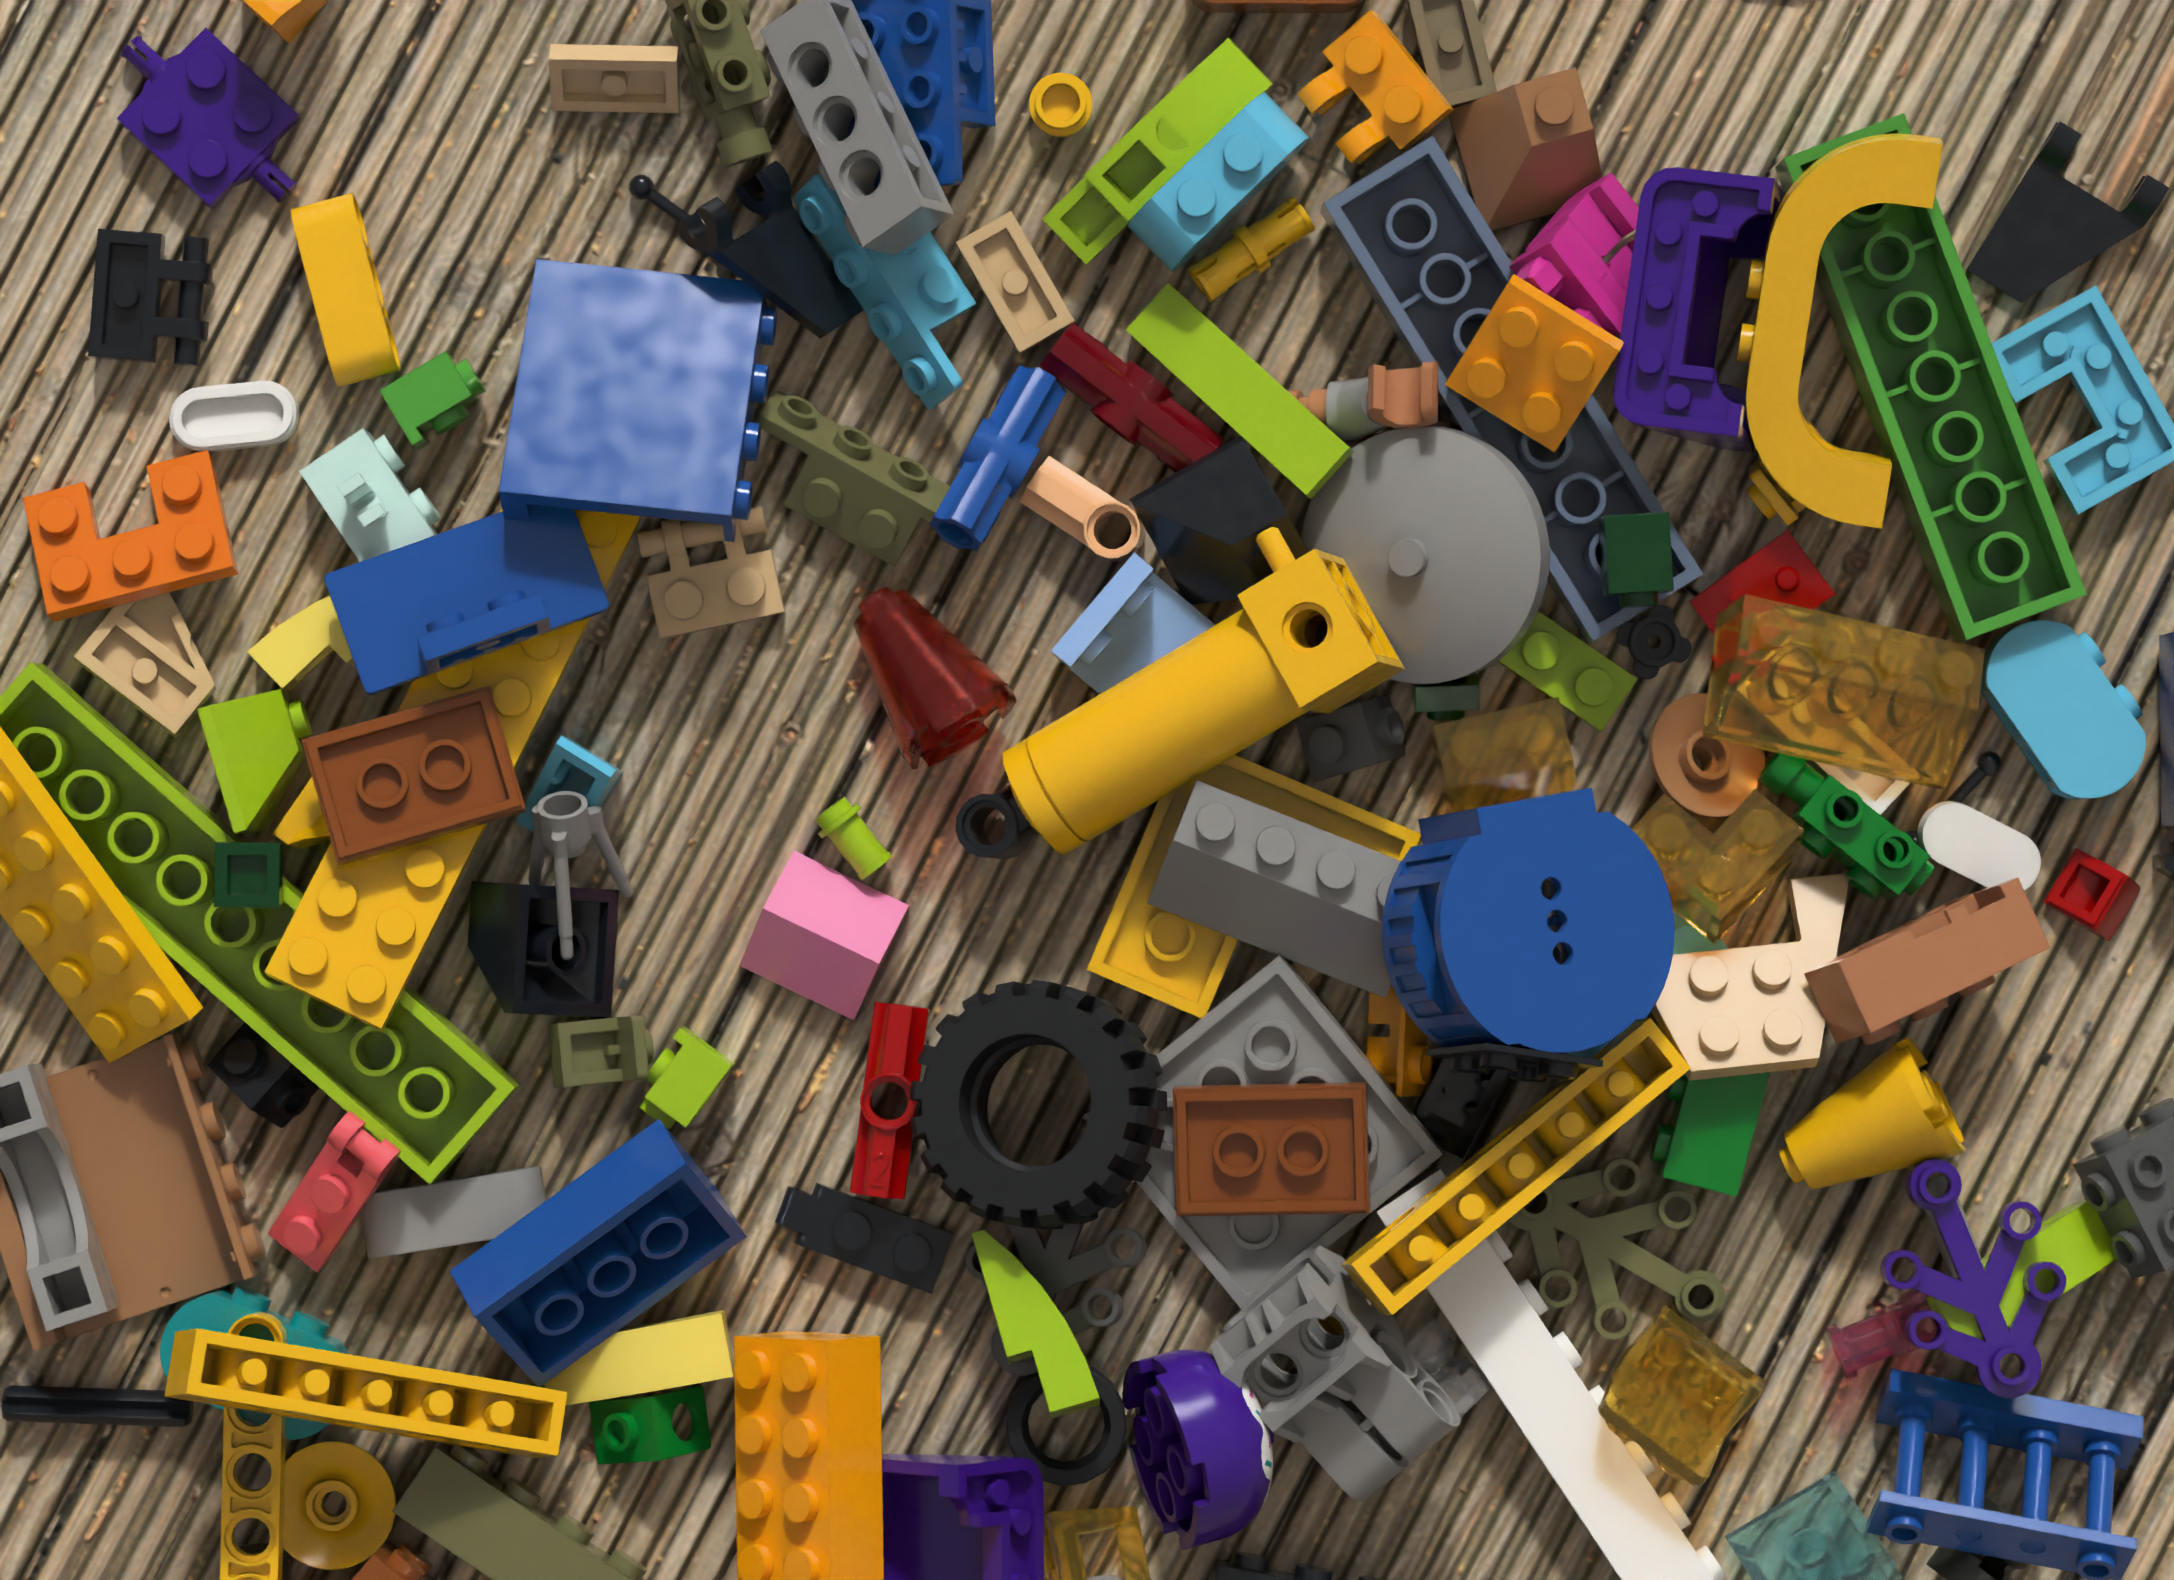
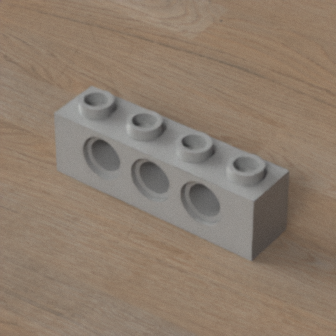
M802 0L760 31L770 51L767 56L768 64L774 75L788 89L795 104L793 108L794 119L803 133L811 138L821 159L818 163L819 172L826 184L837 193L846 212L844 216L845 227L857 244L862 246V248L897 255L954 215L852 0ZM829 63V73L825 81H823L824 70ZM855 116V126L849 136V125ZM881 171V180L875 190V178L878 172Z

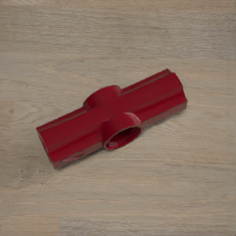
M1073 322L1039 365L1042 370L1056 377L1059 383L1091 406L1090 412L1108 428L1132 445L1136 446L1137 443L1142 445L1175 473L1218 449L1224 441L1222 436L1173 400L1174 394L1155 377L1130 360L1127 363L1122 361L1109 351L1104 344Z

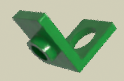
M692 1386L653 1396L611 1398L589 1402L596 1458L599 1465L661 1461L711 1448L703 1386ZM679 1404H683L688 1408L692 1418L691 1432L685 1440H681L676 1436L672 1426L673 1412Z

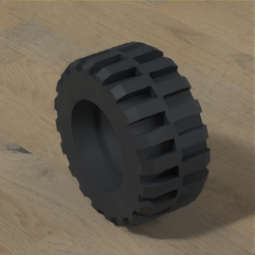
M1033 980L1031 984H1023L1012 981L996 985L995 993L990 995L978 992L964 1000L962 1003L965 1011L959 1016L947 1014L936 1026V1031L942 1035L936 1046L924 1044L917 1060L918 1063L927 1066L923 1081H911L909 1100L920 1102V1116L910 1119L913 1138L922 1139L926 1144L927 1150L920 1157L928 1172L941 1176L944 1181L940 1188L953 1201L964 1202L970 1206L969 1212L987 1220L1002 1222L1004 1225L1042 1230L1063 1229V1226L1067 1224L1082 1225L1098 1219V1211L1105 1207L1115 1209L1129 1197L1125 1189L1132 1181L1143 1182L1152 1168L1145 1161L1151 1147L1161 1148L1165 1130L1156 1127L1158 1112L1168 1111L1167 1092L1157 1088L1155 1077L1163 1074L1157 1055L1148 1053L1144 1047L1147 1037L1137 1024L1126 1021L1121 1016L1122 1010L1110 1002L1092 996L1088 992L1054 982ZM1034 1045L1055 1046L1075 1057L1086 1074L1091 1094L1090 1116L1082 1137L1075 1147L1062 1159L1045 1166L1023 1165L1004 1155L993 1138L988 1121V1098L996 1075L1012 1056L1024 1048Z

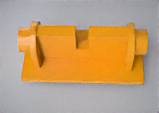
M1392 985L1386 998L1369 992L1368 1024L1390 1025V1037L1367 1036L1366 1057L1389 1083L1398 1097L1420 1096L1425 1084L1429 1083L1433 1072V1057L1427 1056V1049H1431L1427 1046V1035L1411 1020L1395 994Z

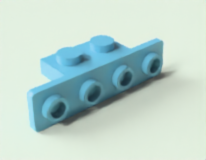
M820 173L816 174L793 196L803 224L811 233L816 235L832 260L837 277L846 287L850 288L864 309L873 333L881 341L885 342L901 367L907 386L912 392L919 395L928 409L938 406L959 389L963 382L932 332L965 314L977 303L931 232L897 255L862 248V246L857 244L845 227L844 216L846 212L837 193L826 184Z

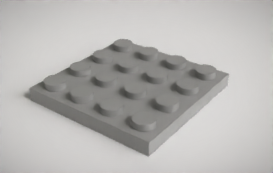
M1278 955L1157 1054L1163 1074L1155 1078L1158 1090L1167 1092L1168 1111L1158 1112L1156 1128L1165 1130L1161 1148H1150L1145 1161L1152 1168L1143 1182H1137V1184L1242 1310L1319 1245L1326 1249L1441 1157L1444 1150L1403 1100L1396 1095V1092L1290 963L1284 957ZM1367 1082L1370 1213L1177 1217L1173 1118L1174 1086ZM1088 1110L1082 1116L1087 1123L1090 1116V1110Z

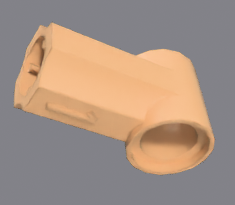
M1048 456L1045 462L1038 468L1019 503L1090 548L1095 554L1111 561L1129 559L1134 552L1137 553L1142 548L1146 538L1145 527L1134 509L1118 501L1051 456ZM1112 514L1124 515L1128 518L1131 525V535L1128 542L1117 549L1105 548L1098 537V529L1101 522Z

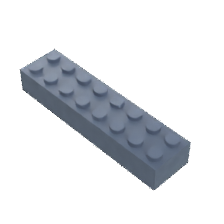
M1433 136L1429 137L1323 202L1320 213L1415 367L1422 366L1423 362L1438 361V404L1453 429L1474 435L1499 450L1517 467L1532 488L1540 504L1549 537L1550 561L1547 581L1585 643L1590 644L1649 608H1619V596L1603 597L1598 520L1603 516L1665 511L1594 396H1590L1559 447L1553 452L1445 385L1514 273L1509 268L1511 264L1509 258ZM1670 519L1674 590L1669 593L1658 594V602L1703 575Z

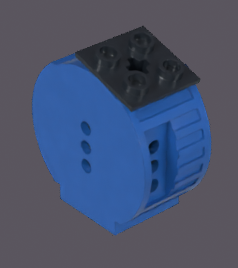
M1592 787L1418 819L1423 845L1413 846L1409 849L1392 878L1383 910L1382 946L1389 979L1401 1005L1418 1028L1432 1041L1443 1047L1427 1049V1056L1451 1059V1071L1471 1074H1489V1069L1508 1071V1079L1525 1082H1547V1078L1574 1080L1577 1079L1578 1069L1603 1067V1060L1560 1053L1583 1051L1599 1046L1621 1034L1634 1020L1646 1018L1658 1001L1665 986L1673 958L1675 925L1672 902L1661 869L1645 843L1627 824L1610 812L1596 813Z

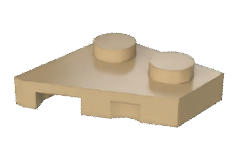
M170 592L114 606L73 656L75 662L175 738L179 736L198 712L197 709L201 708L216 690L214 681L193 642L186 623Z

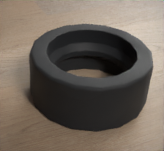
M1088 1366L1100 1397L1099 1406L1103 1411L1104 1430L1100 1442L1093 1451L1078 1460L1060 1461L1049 1458L1036 1447L1030 1436L1028 1425L1032 1405L1043 1394L1038 1372L1026 1376L1012 1394L1005 1419L1008 1445L1015 1457L1031 1459L1038 1465L1041 1479L1044 1482L1058 1486L1085 1484L1105 1473L1121 1453L1127 1432L1124 1403L1113 1382L1094 1367Z

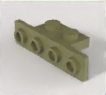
M775 391L761 408L754 423H761V429L808 454L784 506L894 567L905 552L921 519L923 518L931 522L951 487L929 475L926 468L917 461L910 458L897 457L875 445L872 439L863 431L850 426H841L821 415L809 401L801 397Z

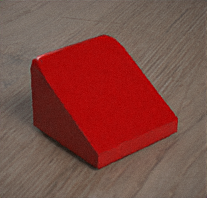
M2075 848L2043 902L2095 935L2110 941L2138 896L2140 886L2128 875Z

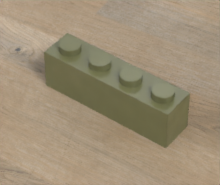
M440 1443L436 1446L392 1510L393 1513L492 1580H645L643 1576L647 1569L641 1563L619 1549H615L610 1556L592 1544L590 1540L594 1533L587 1526L566 1513H562L557 1520L539 1508L537 1504L541 1497L534 1490L513 1477H509L504 1484L486 1472L484 1468L488 1464L487 1459L470 1447L454 1445L451 1448L445 1443Z

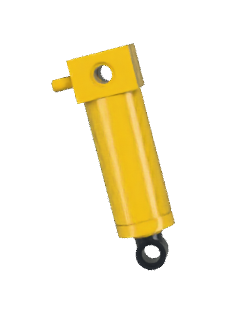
M1271 527L1258 534L1256 542L1271 567L1273 574L1237 595L1244 608L1002 753L1003 765L1010 785L993 795L981 794L972 797L962 805L956 817L955 829L961 845L967 852L977 857L1010 859L1020 855L1029 846L1032 838L1041 834L1055 851L1066 855L1307 711L1311 710L1330 714L1403 671L1405 668L1344 559L1314 548L1295 560L1278 528ZM1326 620L1328 626L1327 635L1324 641L1318 645L1316 630L1319 624ZM999 810L1006 821V832L1001 840L992 844L985 836L984 822L992 811Z

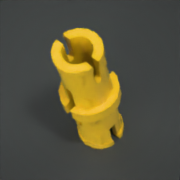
M1291 196L1286 202L1274 209L1273 212L1247 228L1244 225L1238 227L1231 233L1233 237L1231 240L1208 257L1206 256L1195 265L1187 269L1199 291L1205 295L1209 302H1212L1227 291L1228 288L1254 271L1261 274L1270 268L1271 263L1269 261L1293 243L1315 231L1314 224L1301 204L1298 205L1297 200Z

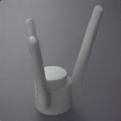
M560 791L546 795L531 810L534 831L528 881L531 885H539L541 882L545 849L548 848L549 853L554 856L560 952L564 960H569L573 957V928L568 858H574L584 853L587 843L593 835L621 895L624 898H629L633 894V889L604 827L602 807H588L587 799L580 793Z

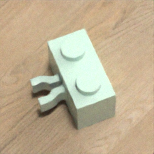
M363 428L299 471L359 562L437 535L438 533L432 525L441 520L439 513L424 491L419 487L410 493L397 472L406 465L384 434L375 440L371 433Z

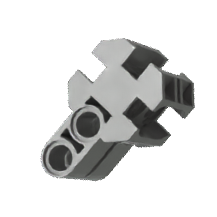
M1319 1245L1229 1319L1222 1328L1225 1332L1213 1341L1210 1348L1221 1375L1232 1381L1239 1388L1247 1382L1253 1392L1265 1404L1259 1416L1273 1433L1294 1443L1300 1441L1343 1491L1353 1499L1363 1502L1408 1466L1409 1460L1419 1458L1459 1426L1460 1415L1447 1393L1403 1345L1405 1340L1394 1315H1381L1372 1303L1369 1305L1350 1284L1353 1279L1341 1266L1346 1260L1342 1256ZM1328 1316L1334 1317L1344 1328V1334L1335 1335L1328 1333L1322 1328L1318 1318L1324 1320ZM1281 1353L1287 1355L1294 1361L1297 1369L1292 1367L1287 1372L1281 1370L1274 1363L1272 1354Z

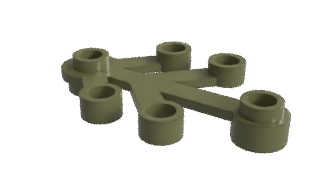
M1623 1157L1611 1159L1601 1169L1555 1180L1543 1190L1546 1202L1540 1211L1528 1212L1523 1207L1508 1219L1517 1228L1529 1232L1540 1273L1537 1283L1538 1294L1546 1304L1555 1308L1569 1305L1577 1294L1576 1280L1569 1272L1563 1270L1554 1230L1555 1227L1578 1241L1596 1308L1592 1317L1593 1325L1596 1331L1604 1338L1610 1340L1621 1339L1629 1333L1633 1324L1630 1310L1620 1301L1609 1259L1671 1294L1676 1310L1685 1318L1694 1322H1705L1713 1319L1720 1313L1725 1303V1290L1716 1276L1700 1269L1684 1273L1622 1237L1664 1225L1674 1229H1682L1689 1226L1694 1221L1697 1213V1206L1691 1195L1682 1190L1673 1189L1662 1194L1659 1200L1592 1218L1567 1205L1607 1191L1619 1197L1633 1194L1640 1186L1641 1172L1633 1161ZM1618 1165H1627L1633 1173L1631 1184L1624 1189L1614 1188L1610 1183V1172ZM1674 1197H1682L1688 1205L1687 1215L1680 1221L1669 1220L1665 1214L1666 1203ZM1553 1276H1563L1568 1281V1293L1561 1299L1554 1300L1546 1294V1283ZM1696 1285H1706L1712 1295L1710 1303L1701 1309L1693 1308L1688 1300L1690 1290ZM1610 1308L1620 1309L1624 1315L1623 1326L1614 1332L1604 1330L1601 1325L1602 1314Z

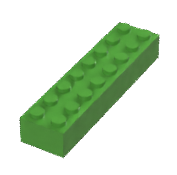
M1902 113L1783 158L1775 167L1784 194L1788 192L1792 184L1814 162L1846 143L1880 134H1912L1905 114ZM1936 195L1933 209L1893 203H1876L1850 212L1838 221L1827 235L1820 251L1816 278L1883 455L1890 456L1892 479L1954 642L1958 643L2087 595Z

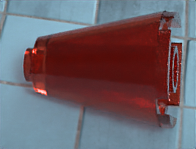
M884 587L867 596L858 605L857 609L861 614L854 621V628L902 757L911 769H918L921 757L930 767L960 753L989 732L983 722L995 710L998 711L1002 719L1011 712L1017 700L1010 686L907 590L902 589L892 592L889 587Z

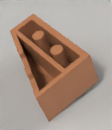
M2017 877L1948 901L1804 973L1836 1044L1861 1036L1865 1046H1868L1901 1031L1897 1020L1911 1015L1913 1021H1918L1935 1014L1949 1006L1946 997L1956 992H1959L1960 996L1964 997L1982 990L1996 982L1994 974L2049 949L2050 945Z

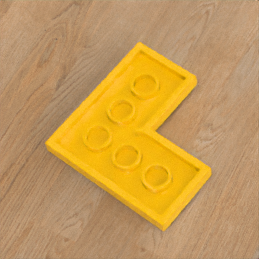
M1233 755L1158 800L1086 970L1196 1017L1202 1018L1207 1014L1238 940L1146 904L1196 780L1400 861L1403 860L1411 847L1418 845L1421 834L1249 760Z

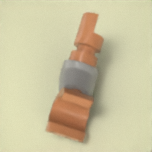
M1438 361L1423 362L1422 366L1416 368L1386 370V366L1373 364L1368 367V377L1329 382L1327 389H1312L1309 397H1304L1301 390H1290L1289 392L1342 441L1366 439L1385 426L1393 428L1425 427L1438 422Z

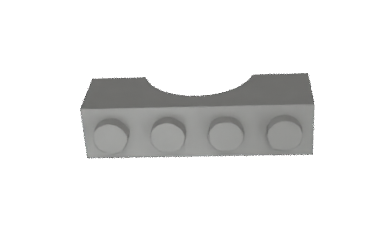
M42 1063L26 1065L0 1074V1168L7 1181L19 1215L27 1253L26 1272L47 1332L120 1307V1303Z

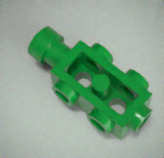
M1788 740L1772 757L1756 780L1774 795L1778 796L1782 792L1798 805L1788 818V821L1799 829L1795 834V838L1819 858L1826 859L1829 854L1849 869L1845 875L1846 880L1862 894L1873 900L1879 894L1888 900L1899 896L1902 891H1905L1910 896L1913 895L1935 867L1927 860L1930 855L1915 844L1907 833L1899 831L1863 802L1856 792L1847 789L1831 775L1824 777L1806 763L1809 756ZM1833 805H1836L1841 810L1842 820H1839L1834 815ZM1884 845H1886L1891 851V861L1888 860L1884 855Z

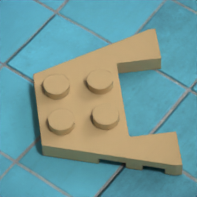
M1846 873L1790 879L1787 890L1797 942L1673 955L1665 986L1651 1012L1663 1034L1691 1067L1685 1073L1689 1081L1817 1066L1826 1020L1804 973L1836 958L1849 884L1845 878Z

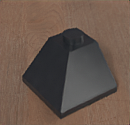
M1241 436L1129 499L1180 594L1191 605L1239 599L1237 597L1239 593L1273 574L1271 567L1256 542L1257 535L1268 528L1276 527L1279 529L1295 560L1308 553L1288 513Z
M471 881L467 945L504 1013L611 1017L619 890L570 887L573 957L569 960H564L560 952L556 886Z

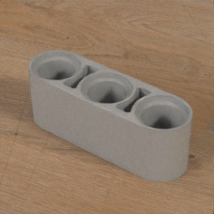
M541 1166L437 1181L430 1185L425 1183L375 1191L361 1213L368 1259L494 1239L546 1201Z

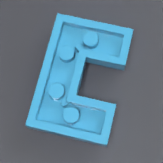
M2096 285L1992 343L2014 404L2068 374L2098 428L2092 434L2043 460L2074 516L2174 461V423Z

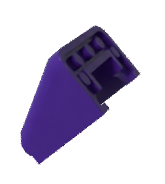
M1675 167L1664 168L1654 173L1645 183L1640 196L1620 337L1624 344L1618 353L1613 386L1614 403L1619 413L1630 423L1719 449L1748 453L1754 452V442L1750 433L1746 411V392L1735 386L1719 384L1714 365L1729 259L1761 260L1764 258L1768 234L1774 215L1785 196L1774 178Z
M882 1454L884 1580H1044V1486L1038 1465L1031 1459L1007 1456Z

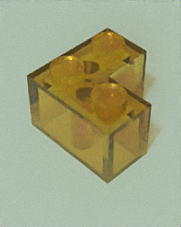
M1756 789L1753 790L1714 834L1665 794L1659 798L1632 828L1645 843L1661 869L1668 887L1673 911L1714 945L1794 859L1798 853L1804 829Z

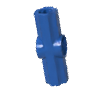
M1020 365L1015 374H1012L996 402L997 405L990 418H983L956 467L960 471L929 524L937 531L941 540L959 550L965 548L978 551L982 542H985L1000 515V510L1007 497L1013 498L1038 454L1040 448L1037 447V444L1066 394V391L1057 383L1056 377L1038 367L1026 368Z

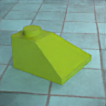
M283 689L197 709L231 826L236 834L253 835L265 831L306 755L301 740L304 737L311 736L312 729L302 699L292 701L290 692Z

